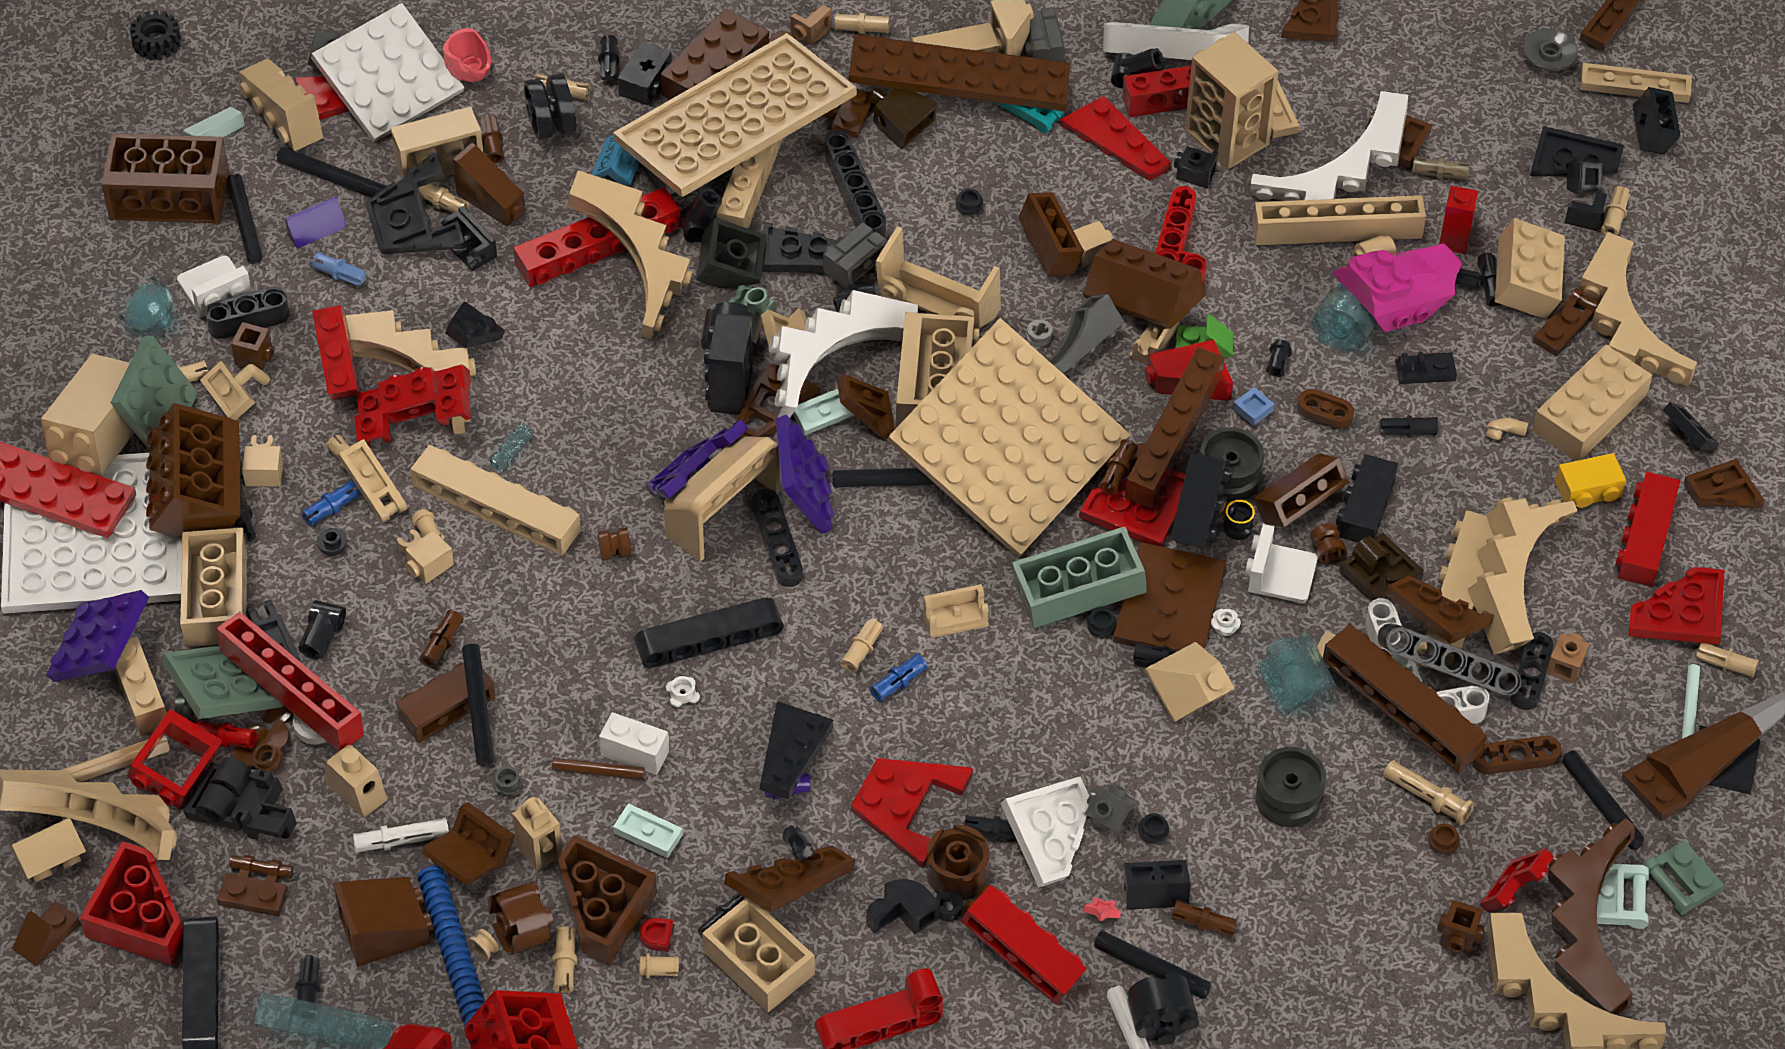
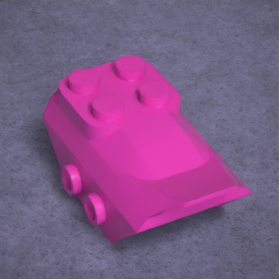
M1439 244L1395 254L1385 250L1372 251L1350 258L1347 266L1338 268L1332 273L1345 290H1349L1368 310L1380 328L1387 332L1424 322L1456 294L1455 281L1462 266V261L1445 244Z

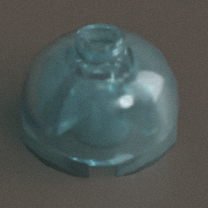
M155 276L150 278L153 282L150 286L147 283H143L125 304L124 308L128 310L125 317L121 313L119 315V321L134 332L147 334L154 332L159 327L164 330L174 318L171 315L174 308V297L171 290Z

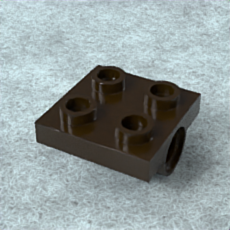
M1384 533L1375 539L1371 536L1363 538L1353 549L1352 555L1339 565V571L1372 601L1378 598L1390 601L1391 598L1386 595L1388 585L1407 576L1419 580L1423 577L1424 569Z

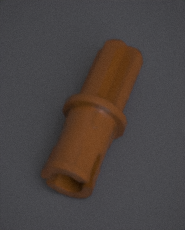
M489 113L484 114V117L480 120L483 132L481 136L482 144L485 145L487 157L493 163H500L504 160L501 145L503 135L499 132L496 116L489 115Z

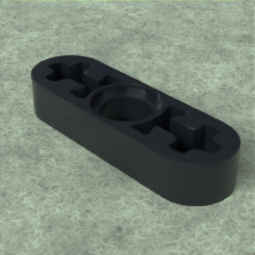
M1542 632L1532 633L1534 639L1525 644L1518 669L1521 677V686L1516 693L1511 695L1513 704L1522 710H1530L1537 706L1552 653L1553 641L1550 636ZM1536 644L1542 645L1539 657L1533 656ZM1533 666L1540 671V674L1538 676H1530L1526 674L1524 669ZM1525 684L1531 686L1528 698L1522 697Z

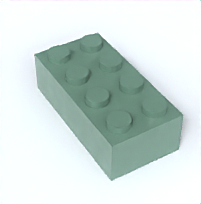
M1125 527L1012 562L1015 586L1033 628L1147 592L1144 567Z

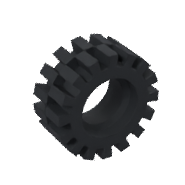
M154 10V14L150 15L148 11L144 12L145 17L139 15L136 17L137 21H132V27H130L132 46L136 54H140V57L144 58L147 55L148 60H153V57L157 56V60H162V55L168 58L171 56L170 51L173 53L178 51L177 47L181 45V35L177 19L175 20L172 14L168 16L167 12L163 11L159 15V11ZM156 32L164 33L163 36L158 38L147 37L149 34Z

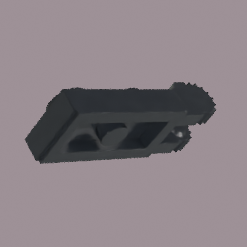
M271 600L264 602V608L269 617L259 620L258 613L253 606L246 608L249 619L301 662L280 613L277 614Z

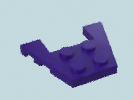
M741 419L735 422L729 430L724 428L711 439L706 438L686 449L645 486L653 495L667 499L670 498L691 478L689 474L695 469L697 471L701 470L711 461L709 458L711 454L717 449L732 444L748 427Z

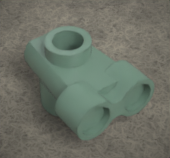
M741 285L737 289L736 296L729 300V302L748 306V311L754 315L755 311L762 315L767 309L773 312L777 309V302L770 299L767 291L762 287L751 288Z

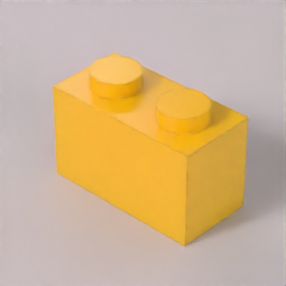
M1611 453L1560 464L1555 483L1564 502L1574 501L1576 507L1584 508L1592 503L1601 501L1612 502L1622 497L1626 478L1615 454Z

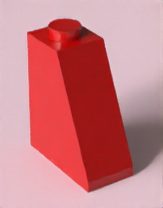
M1450 186L1439 244H1445L1452 252L1466 254L1476 209L1478 190Z
M1212 339L1149 354L1148 367L1144 369L1148 384H1153L1156 393L1172 395L1197 347L1221 355L1215 340ZM1225 363L1223 364L1222 377L1210 399L1231 400L1233 381Z

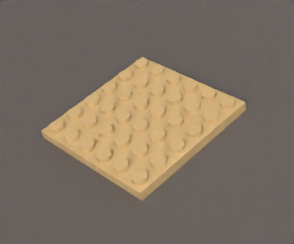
M999 318L889 435L887 441L1019 558L1119 448L1121 440L1127 439L1131 434L1006 322Z

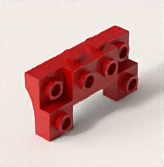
M463 364L435 371L431 367H421L409 374L390 376L388 380L378 382V388L358 393L359 415L354 416L357 442L364 439L370 447V441L381 438L385 442L391 441L389 421L395 424L436 412L437 420L443 426L449 425V418L461 416L465 420L471 419L469 405L470 370Z

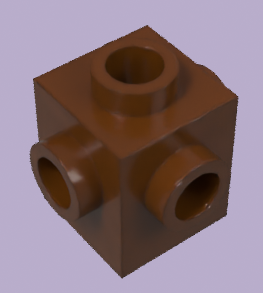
M1452 900L1448 915L1442 913L1437 927V931L1442 933L1440 945L1454 952L1470 954L1474 943L1480 945L1485 926L1479 925L1483 909Z

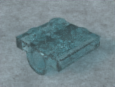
M1307 632L1294 640L1292 638H1283L1273 642L1266 650L1268 657L1257 664L1280 713L1285 716L1335 684L1312 635Z

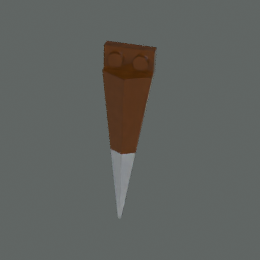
M1785 691L1647 755V759L1623 772L1621 780L1660 821L1686 807L1729 764L1785 716Z

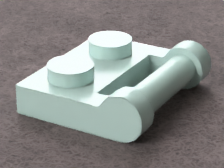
M1630 864L1612 865L1605 877L1598 897L1597 924L1630 925L1636 929H1643L1649 925V916L1645 913L1646 881L1649 879L1648 867ZM1624 879H1631L1633 881V911L1623 910Z

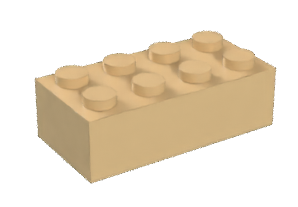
M1606 344L1536 411L1532 432L1575 461L1582 460L1648 395L1652 374Z
M243 528L183 532L180 625L185 647L219 645L216 628L239 611L245 616L247 613V548Z

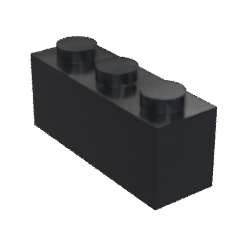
M1364 454L1361 465L1355 464L1351 481L1355 482L1353 487H1347L1343 503H1347L1346 508H1340L1335 525L1340 526V538L1357 543L1366 536H1371L1373 539L1376 538L1396 480L1398 463Z

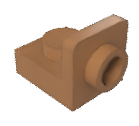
M823 4L815 12L810 13L807 19L794 13L790 16L791 33L797 40H803L812 46L832 28L831 8Z

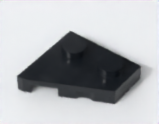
M463 302L449 322L445 334L464 348L498 341L502 339L505 330L497 325L493 318L482 314L469 303Z

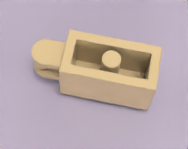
M531 797L512 813L516 846L534 869L538 871L559 858L562 853L560 823L539 797Z

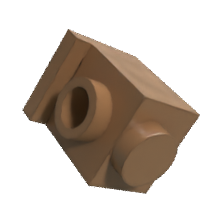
M1576 633L1560 634L1555 649L1551 654L1546 674L1575 684L1587 656L1589 643L1585 642L1584 638Z

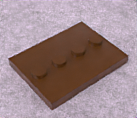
M1140 542L1137 554L1145 570L1147 592L1123 600L1113 642L1135 647L1136 642L1158 647L1166 645L1169 646V649L1176 651L1196 642L1205 649L1227 561Z

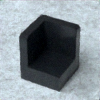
M1596 192L1592 206L1571 201L1567 209L1565 224L1597 231L1607 194Z

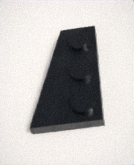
M1543 126L1530 176L1567 175L1569 162L1603 163L1602 174L1617 173L1624 145Z

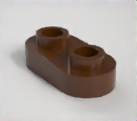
M1316 389L1304 390L1298 397L1297 409L1306 418L1339 429L1348 427L1353 421L1354 407L1347 400Z

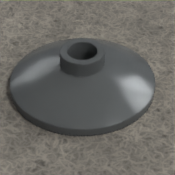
M1541 29L1531 33L1526 38L1523 51L1525 57L1532 65L1543 70L1559 71L1568 68L1575 62L1578 47L1572 37L1562 31Z

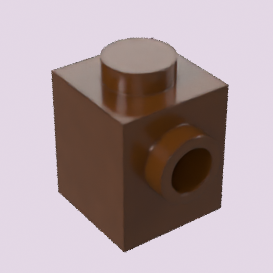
M242 322L231 342L235 365L245 368L248 364H253L260 370H263L266 363L270 362L274 355V346L271 343L269 329Z

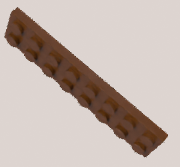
M854 34L848 81L864 85L1066 111L1070 63Z

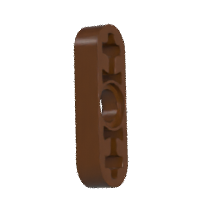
M1551 736L1485 743L1483 753L1472 763L1474 768L1483 774L1548 767L1558 762L1561 744L1556 738ZM1542 747H1547L1548 751H1552L1551 755L1541 751ZM1512 750H1518L1525 755V758L1519 761L1514 760L1508 753ZM1487 755L1489 759H1492V762L1487 763L1486 759L1482 758V756Z

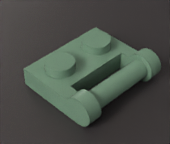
M1685 840L1659 856L1649 858L1642 864L1649 868V876L1656 881L1675 903L1674 908L1680 915L1687 913L1722 892L1725 886ZM1665 867L1690 896H1684L1663 872L1662 868Z

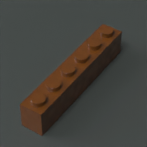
M1197 347L1127 478L1126 499L1151 509L1153 508L1222 377L1223 356Z
M1349 624L1325 644L1322 661L1458 774L1483 753L1487 738L1483 730L1477 724L1471 723L1462 716L1455 706L1449 705L1440 698L1432 687L1426 686L1418 680L1410 669L1396 662L1387 650L1381 649L1374 644L1365 632L1357 630Z

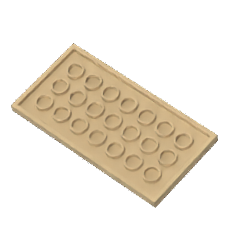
M786 33L613 132V136L617 144L677 194L684 197L857 95L855 85Z

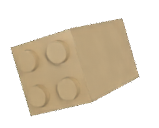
M91 354L41 418L48 457L53 462L63 465L68 464L82 471L100 476L105 473L135 433L110 403L130 364L129 362Z

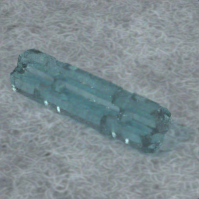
M520 423L513 430L515 433H511L498 448L499 452H495L490 458V466L497 471L504 470L509 464L507 460L511 461L524 446L522 442L526 443L532 436L530 426Z

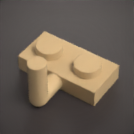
M220 361L200 381L227 417L237 420L255 403L243 387V384L252 377L260 384L267 385L270 377L253 364H248L235 376L230 368Z

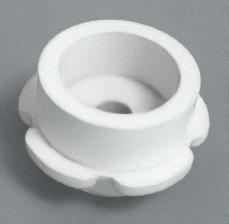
M1219 609L1213 613L1211 625L1218 634L1229 636L1240 627L1241 621L1237 618L1238 614L1234 610Z

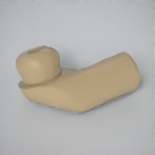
M1508 417L1491 420L1487 425L1489 428L1486 436L1499 440L1504 431L1525 437L1528 423Z

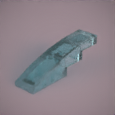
M261 992L254 1025L288 1032L290 1035L321 1040L323 1043L356 1049H383L389 1043L393 1022L335 1007Z

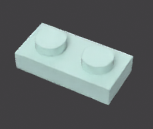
M836 389L798 404L793 416L805 436L852 417L854 414L840 403L839 391Z
M628 803L614 824L613 833L668 858L683 836V828Z

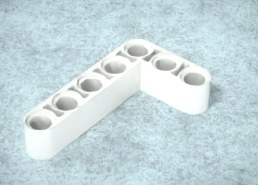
M1108 22L1104 23L1103 51L1135 55L1151 48H1158L1162 52L1163 58L1192 60V57L1198 51L1205 50L1215 44L1218 39L1225 38L1233 32L1249 43V26L1228 24L1212 30Z
M1378 598L1369 604L1365 625L1370 640L1379 648L1384 649L1378 643L1377 638L1380 628L1388 623L1402 625L1393 603L1387 599ZM1398 631L1390 637L1391 646L1396 645L1400 640V633ZM1388 651L1396 662L1410 669L1415 677L1422 682L1415 661ZM1471 685L1437 692L1440 698L1449 705L1455 706L1461 715L1471 723L1477 724L1484 720L1490 698L1489 693L1483 687Z

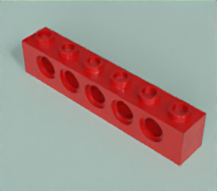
M666 187L642 196L641 202L645 203L642 214L643 218L666 225L665 233H671L676 228L681 227L680 208ZM588 217L515 246L513 250L517 269L528 286L532 287L537 284H545L550 279L562 274L572 273L575 269L589 263L594 264L614 253H621L626 250V247L605 226L595 219Z

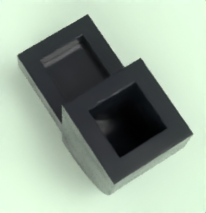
M909 879L893 880L884 884V898L876 899L866 911V925L875 933L897 918H900L915 935L939 919L940 903L919 882Z

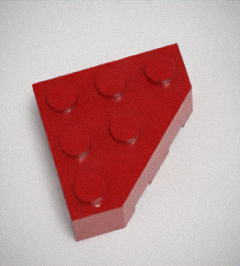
M122 841L80 917L85 938L172 966L183 946L184 931L180 917L175 910L152 853L145 848Z

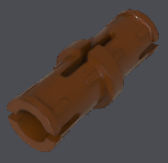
M1128 439L1121 440L1115 456L1110 458L1107 464L1108 470L1099 485L1100 489L1105 493L1109 484H1111L1108 492L1109 495L1117 493L1123 477L1127 476L1131 469L1130 462L1138 450L1137 444L1133 441L1129 449L1126 450L1129 443Z
M447 610L438 628L433 629L429 635L430 641L419 656V660L425 666L435 668L445 649L450 648L453 644V636L464 620L460 613L454 610Z
M1180 900L1176 901L1171 917L1173 920L1196 926L1199 931L1204 932V930H1208L1231 939L1238 920L1213 912L1209 907L1205 906L1203 909Z

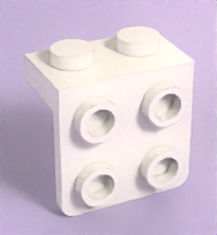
M228 256L218 257L177 277L180 287L200 317L206 316V308L214 302L252 293L248 272L244 266L236 269Z
M1263 524L1260 536L1254 535L1251 552L1255 553L1254 559L1248 558L1245 575L1250 576L1248 592L1298 603L1307 602L1317 564V555L1307 551L1272 544L1275 527Z

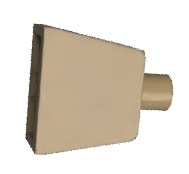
M352 745L345 746L326 762L325 783L363 818L387 801L379 771Z

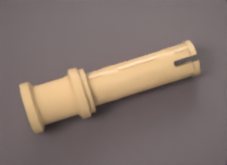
M1395 760L1391 761L1384 771L1383 777L1388 778L1432 804L1431 807L1435 812L1445 813L1455 819L1456 824L1459 826L1466 822L1475 805L1473 801H1465L1452 793V789L1449 787L1440 788L1400 765Z

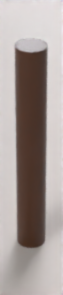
M553 758L552 770L639 780H644L645 768L561 758Z

